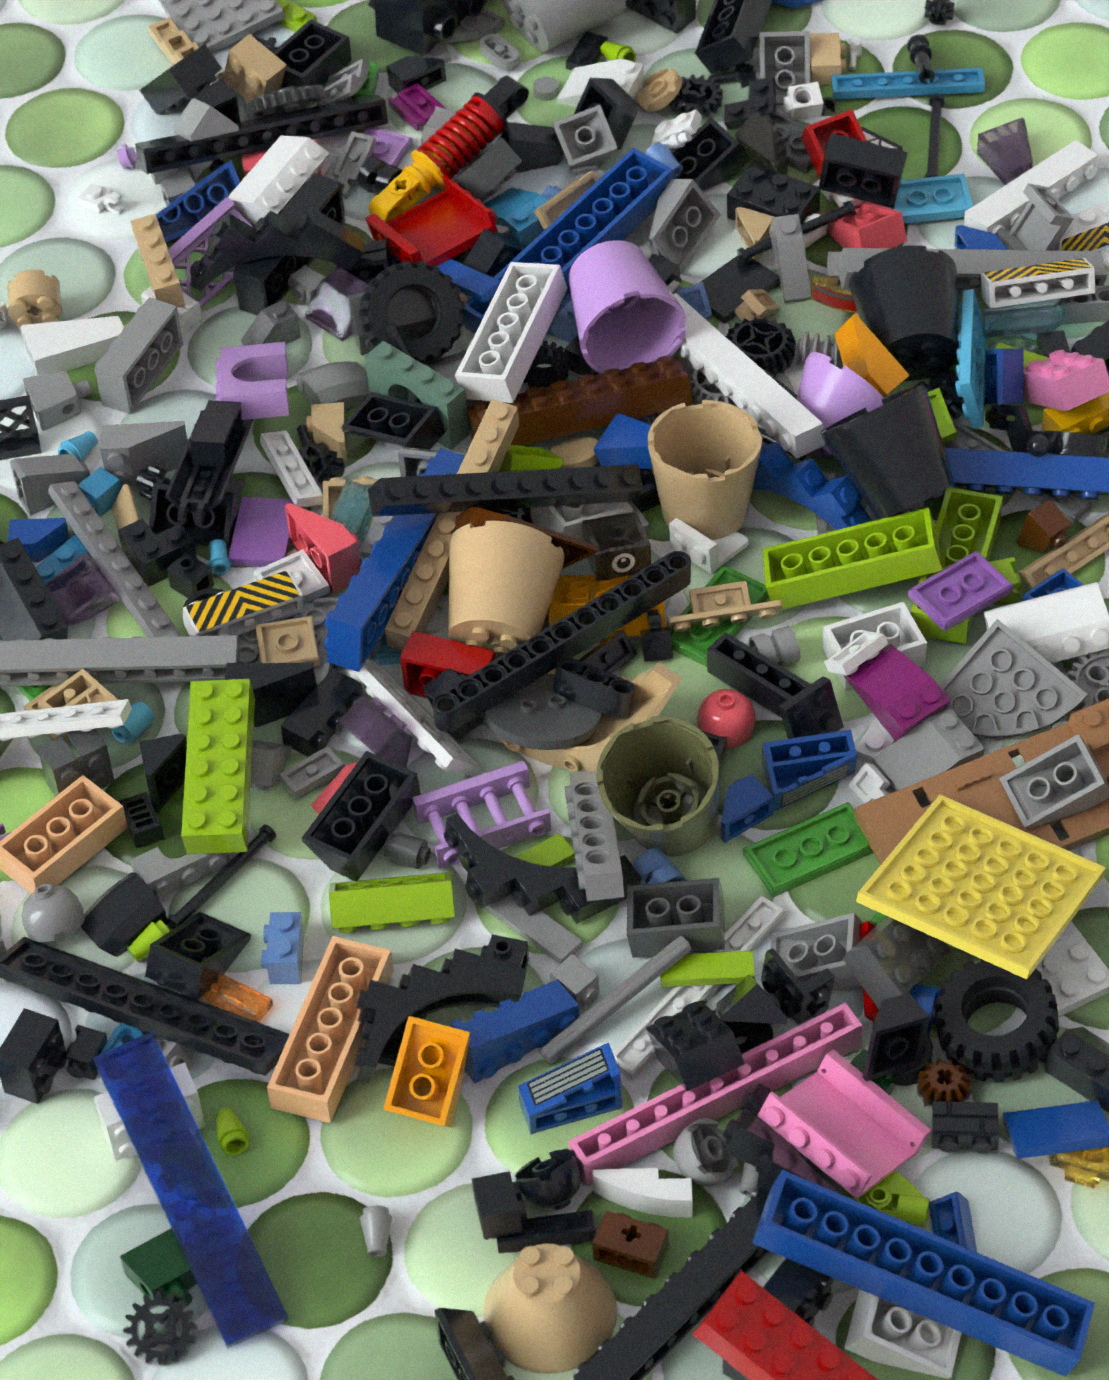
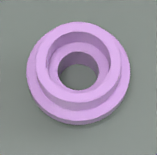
M123 144L120 149H117L119 162L123 169L128 167L130 169L135 168L134 162L138 161L136 152L133 147L129 148L127 144Z

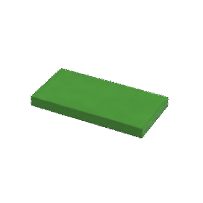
M725 565L721 567L705 586L746 581L751 604L763 603L769 598L766 585ZM691 603L680 615L693 614ZM753 616L748 617L747 621L741 623H731V620L720 621L718 626L704 628L701 624L691 626L690 630L684 632H674V629H670L672 650L707 667V649L725 632L735 638Z
M849 802L743 848V855L772 897L874 852L853 816L855 810Z

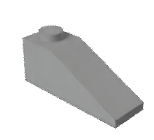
M799 215L774 217L771 221L769 233L784 302L811 299L804 238Z

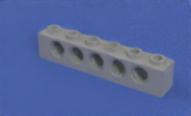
M597 771L569 774L570 786H565L579 890L585 889L587 901L624 897L623 874L614 820L601 800L596 780Z

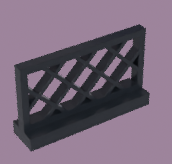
M30 396L0 400V422L5 417L14 420L9 427L0 423V431L3 432L0 433V460L42 453ZM26 406V409L20 415L11 411L15 407ZM21 424L30 427L26 429L16 430Z

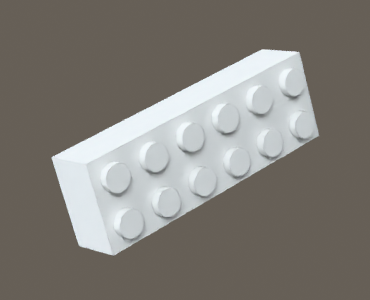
M510 262L455 374L458 385L465 388L466 399L482 401L494 399L500 402H514L567 291V285L560 265Z

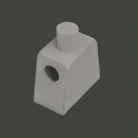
M66 371L23 379L26 395L30 396L33 412L42 431L79 415L81 410L78 399L92 395L87 379L72 384Z

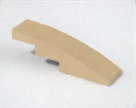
M170 17L149 26L148 32L173 65L199 48L196 42L192 43L183 29L179 31Z

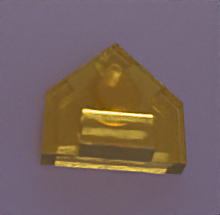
M1109 1147L1049 1155L1051 1166L1064 1169L1065 1181L1090 1188H1095L1102 1180L1109 1181Z

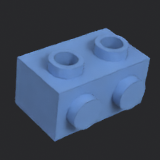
M270 912L269 925H264L263 930L264 943H268L267 950H262V969H267L270 984H301L304 928L301 912Z

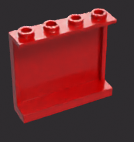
M442 175L446 190L387 222H384L375 213L365 217L372 238L375 241L386 239L391 254L401 263L420 261L425 262L429 266H438L473 247L484 228L498 232L495 224L497 222L496 214L491 208L485 207L479 198L475 199L467 189H462L457 181H452L446 175Z

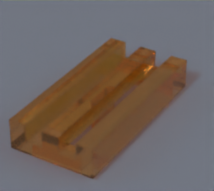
M222 973L218 977V982H214L211 985V991H207L203 995L205 1002L259 1023L273 1006L271 998ZM218 994L234 1001L235 1004L241 1007H246L256 1012L257 1014L253 1015L243 1010L242 1008L218 997Z

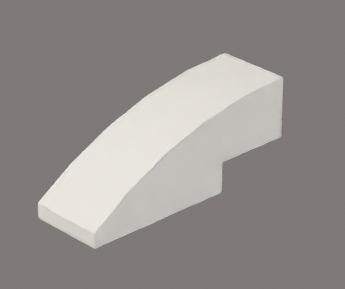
M658 1168L593 1170L594 1193L613 1203L652 1215L693 1218L691 1178L659 1179Z

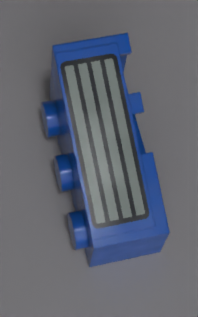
M851 730L763 743L761 761L768 791L774 796L773 812L855 773L857 753Z
M609 1042L518 1086L520 1106L530 1134L622 1109L621 1073Z

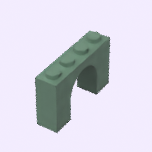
M385 341L381 342L365 356L369 393L373 392L408 400L409 389L420 399L422 404L437 407L445 429V433L437 442L450 450L454 449L469 436L465 388Z

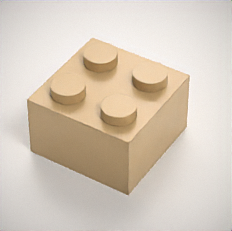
M248 34L229 50L222 80L229 88L239 93L248 103L254 101L258 96L279 90L287 64L252 35Z

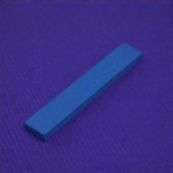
M392 255V261L400 264L401 262ZM452 259L436 266L441 269L440 271L443 274H448L453 279L451 282L455 287L458 286L461 293L482 303L494 297L501 281Z

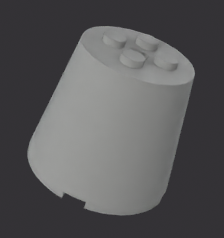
M503 0L512 24L524 39L540 52H546L618 17L624 13L626 8L625 0Z

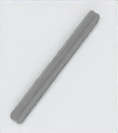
M683 936L676 938L540 1049L544 1060L549 1064L555 1062L690 952L691 946Z

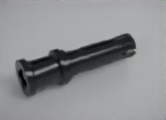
M914 35L907 42L910 60L917 67L920 82L928 84L926 79H929L930 83H932L935 79V73L930 62L932 51L929 47V41L924 35Z

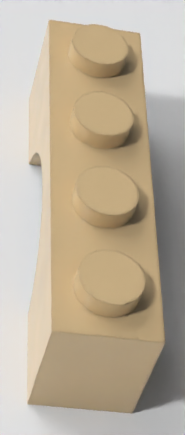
M156 214L131 220L130 223L141 260L144 262L154 298L177 307L185 306L180 282Z

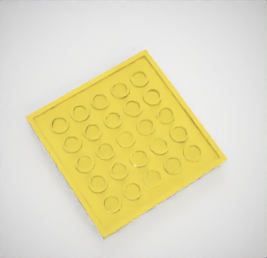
M939 795L860 889L856 902L1015 975L1028 979L1103 879L1106 867L943 795Z

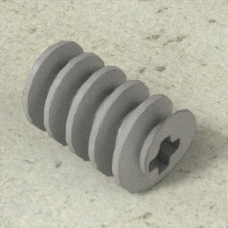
M806 331L804 336L798 340L794 356L795 364H799L802 359L805 365L807 356L811 352H818L831 357L833 360L830 363L839 369L844 367L837 342L835 341L834 344H831L829 335L826 336L823 342H820L819 333H816L813 340H810L809 332Z

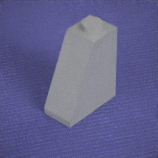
M74 454L17 458L10 461L18 499L30 516L55 505L48 494L50 484L75 481L79 485L83 479L90 476L85 462L80 463Z

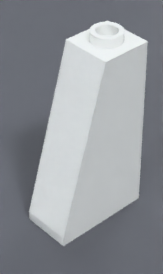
M119 316L20 326L24 347L37 376L59 371H69L97 362L104 356L110 344L118 338L124 328Z

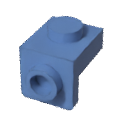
M704 282L678 289L679 296L708 321L707 317L712 316V309Z

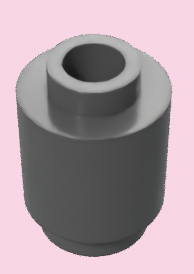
M400 832L397 834L391 833L384 846V856L389 857L391 862L415 869H420L422 865H426L431 855V848L428 847L427 840Z

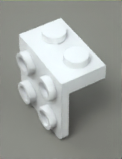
M677 518L669 523L671 548L675 551L687 553L692 562L710 574L748 546V538L738 531H734L723 538L711 540Z

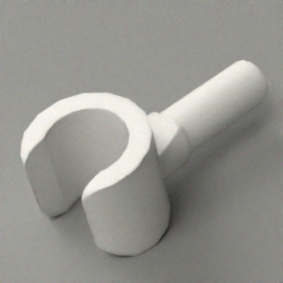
M851 39L847 41V55L850 56L849 69L854 71L856 69L857 57L862 54L861 39L858 44H852Z

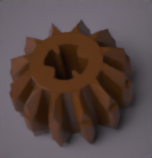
M938 1058L936 1065L927 1062L925 1071H920L917 1093L919 1097H923L924 1106L932 1105V1101L964 1102V1100L970 1098L972 1080L970 1075L966 1074L964 1065L955 1067L953 1058L948 1064L943 1063Z

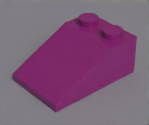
M892 644L879 651L876 657L866 660L859 665L856 672L844 675L845 679L895 742L926 718L945 711L950 702V699L935 680Z

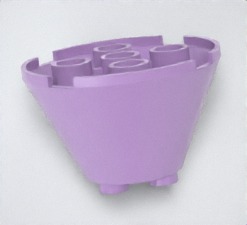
M811 352L805 361L796 400L823 423L824 429L865 407L870 412L883 405L881 400L884 397L857 373L845 365L842 369H839L830 363L833 359L827 355ZM826 443L825 446L812 451L819 457H823L824 454L828 457H834Z

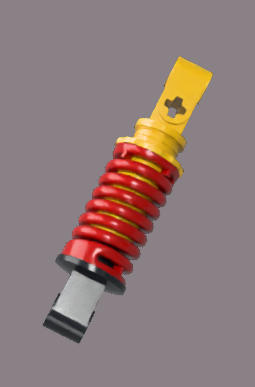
M504 76L485 95L475 92L468 103L463 105V109L458 110L454 116L449 118L448 122L442 125V128L435 131V135L430 136L428 141L424 142L417 150L411 152L413 163L402 169V173L371 200L369 212L371 214L375 213L384 222H387L415 207L424 196H428L431 193V189L434 186L445 189L441 176L446 175L452 180L455 177L454 175L459 174L460 169L466 167V162L473 161V156H478L480 150H484L487 147V143H492L501 134L506 126V119L527 101L529 96L528 88L510 76Z

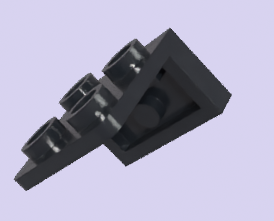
M773 948L766 951L761 983L766 992L773 994L780 1002L783 1013L788 1018L792 1017L797 1025L811 1017L815 1018L825 1013L829 1008L828 1005L835 979L829 969L826 968L801 983Z

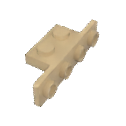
M746 581L690 589L689 596L693 614L669 617L666 621V627L674 629V632H684L690 630L691 626L702 624L704 628L718 626L720 621L731 620V623L745 622L751 616L759 615L760 619H767L776 616V613L780 612L782 602L781 600L751 604Z

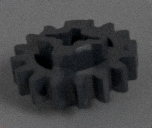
M694 74L689 79L683 76L681 77L682 86L679 93L669 103L671 110L677 111L678 116L697 109L701 115L708 118L710 117V112L717 113L718 107H722L723 90L720 89L719 83H714L713 78L705 80L704 75L695 78Z
M156 1291L155 1300H151L147 1295H144L143 1301L145 1304L140 1306L133 1303L132 1306L136 1311L135 1315L125 1316L131 1322V1327L124 1328L123 1332L132 1335V1338L126 1344L128 1347H138L133 1354L137 1358L146 1354L145 1362L149 1365L154 1361V1358H157L160 1366H165L167 1357H170L174 1363L178 1362L177 1353L179 1351L186 1355L189 1353L185 1347L186 1342L195 1343L196 1341L194 1337L189 1335L190 1331L198 1329L197 1324L189 1322V1319L195 1314L192 1310L184 1312L183 1310L187 1302L182 1299L176 1304V1295L170 1293L167 1299H164L162 1293ZM156 1307L169 1308L163 1313L153 1314L149 1311ZM179 1318L182 1321L180 1338L176 1335V1324ZM141 1320L145 1322V1334L141 1337L142 1339L139 1336ZM167 1321L164 1326L167 1330L166 1334L158 1333L155 1335L156 1329L154 1325L157 1322L164 1324ZM158 1344H169L171 1348L163 1351L152 1350Z

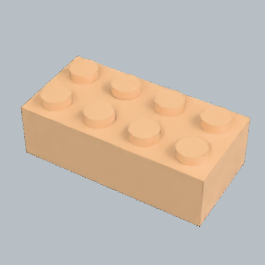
M82 775L0 841V870L30 894L43 884L59 885L128 828L123 805Z

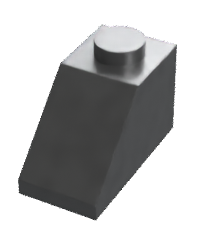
M285 300L262 309L241 339L242 345L285 342L286 345L300 338L298 314Z

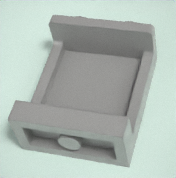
M1028 183L1023 193L1030 201L1010 231L999 230L997 236L1007 245L1008 250H1054L1074 218L1048 187Z

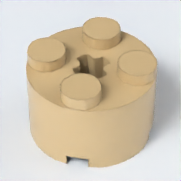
M32 269L21 271L15 275L13 281L10 282L9 280L7 284L8 314L17 323L19 329L20 326L26 324L59 321L61 315L60 282L56 276L52 275L51 278L44 275L42 270Z

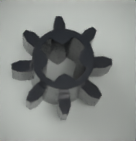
M926 0L924 17H929L931 24L945 25L947 19L953 20L955 3L950 2V0Z
M326 450L325 452H317V456L311 462L312 476L319 477L318 483L323 484V481H329L331 478L342 477L345 471L343 458H337V451Z
M151 465L148 469H142L136 479V486L142 489L139 495L151 500L153 483L170 484V479L165 477L167 470Z

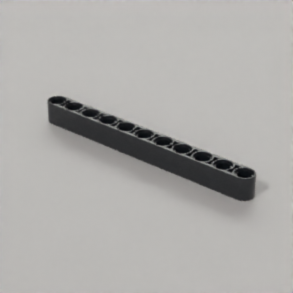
M673 551L438 694L432 701L436 728L443 732H451L458 729L555 669L558 660L561 658H573L686 588L691 582L690 556L683 551Z

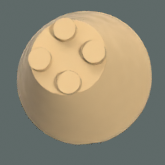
M540 1244L525 1247L520 1252V1256L496 1277L485 1298L483 1317L492 1337V1340H490L494 1348H499L500 1352L509 1359L510 1363L531 1372L550 1374L578 1368L581 1363L588 1362V1359L597 1352L601 1343L611 1338L616 1324L617 1307L610 1283L595 1266L574 1254L569 1247L555 1244Z

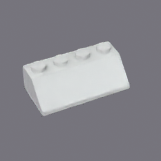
M281 135L228 197L235 203L234 208L253 225H256L260 218H264L270 210L276 214H281L288 206L290 199L294 198L301 190L302 185L314 173L317 174L329 152L309 137Z
M1097 582L984 611L987 630L997 619L1000 620L1050 663L1109 648V614Z

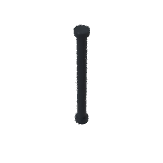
M933 94L929 99L931 122L928 168L924 178L939 176L938 157L941 109L945 102L941 94Z
M851 201L844 202V206L801 224L802 234H807L845 216L852 217L856 215L854 205ZM771 238L746 249L743 247L737 249V255L741 263L745 264L749 262L750 258L772 249Z
M264 824L259 829L260 833L248 844L247 852H239L175 915L171 914L166 918V922L172 930L194 914L267 842H272L277 837L275 831L270 826Z

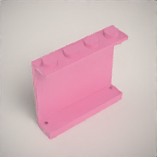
M834 1049L826 1054L816 1073L781 1097H778L774 1092H770L757 1115L856 1199L918 1154L932 1131L873 1081H865L863 1073Z

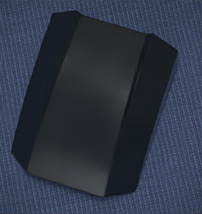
M131 872L109 888L93 903L84 914L85 921L80 927L99 949L118 957L128 950L127 948L132 945L151 922L155 924L161 920L166 926L168 924L166 922V911L157 895L149 889L137 873Z

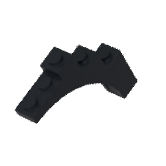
M311 208L306 215H302L296 225L270 210L264 218L262 217L257 221L255 228L229 213L214 226V243L208 247L206 254L199 261L197 260L193 263L190 269L191 285L193 288L201 291L213 279L229 269L248 261L270 256L295 255L313 257L349 270L365 253L363 238L314 208Z
M458 814L452 815L446 820L444 839L450 848H455L459 854L460 862L468 872L465 884L467 894L472 900L476 899L481 908L512 894L518 907H523L527 914L531 916L560 901L563 912L567 916L570 915L575 923L578 924L627 899V886L640 885L641 876L626 855L620 856L624 897L587 901L585 889L579 890L576 867H551L533 864L512 857L489 845L473 832Z
M455 948L450 959H444L440 972L413 964L408 975L402 974L398 988L370 980L365 991L360 989L355 1008L360 1009L357 1021L365 1023L361 1039L366 1040L364 1048L359 1047L354 1066L359 1067L357 1079L369 1083L381 1053L387 1044L406 1027L409 1016L420 1018L444 1008L462 1005L499 1007L500 1002L507 999L517 1002L522 995L527 969Z
M759 1083L753 1094L748 1092L741 1103L740 1109L742 1111L736 1121L731 1119L724 1130L723 1137L727 1138L724 1151L756 1167L755 1171L759 1173L757 1187L770 1192L781 1170H785L845 1196L816 1173L786 1139L757 1116L771 1089Z

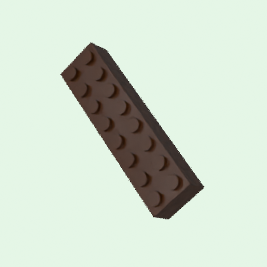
M662 356L654 362H636L629 368H612L606 370L604 374L595 376L589 374L582 375L578 380L570 382L557 381L549 387L529 388L524 393L517 394L513 403H507L517 406L519 415V427L511 445L524 446L607 426L616 414H623L636 419L665 412L671 407L685 403L686 406L693 405L689 374L675 356ZM478 400L473 402L472 405L467 406L468 425L472 440L490 401Z

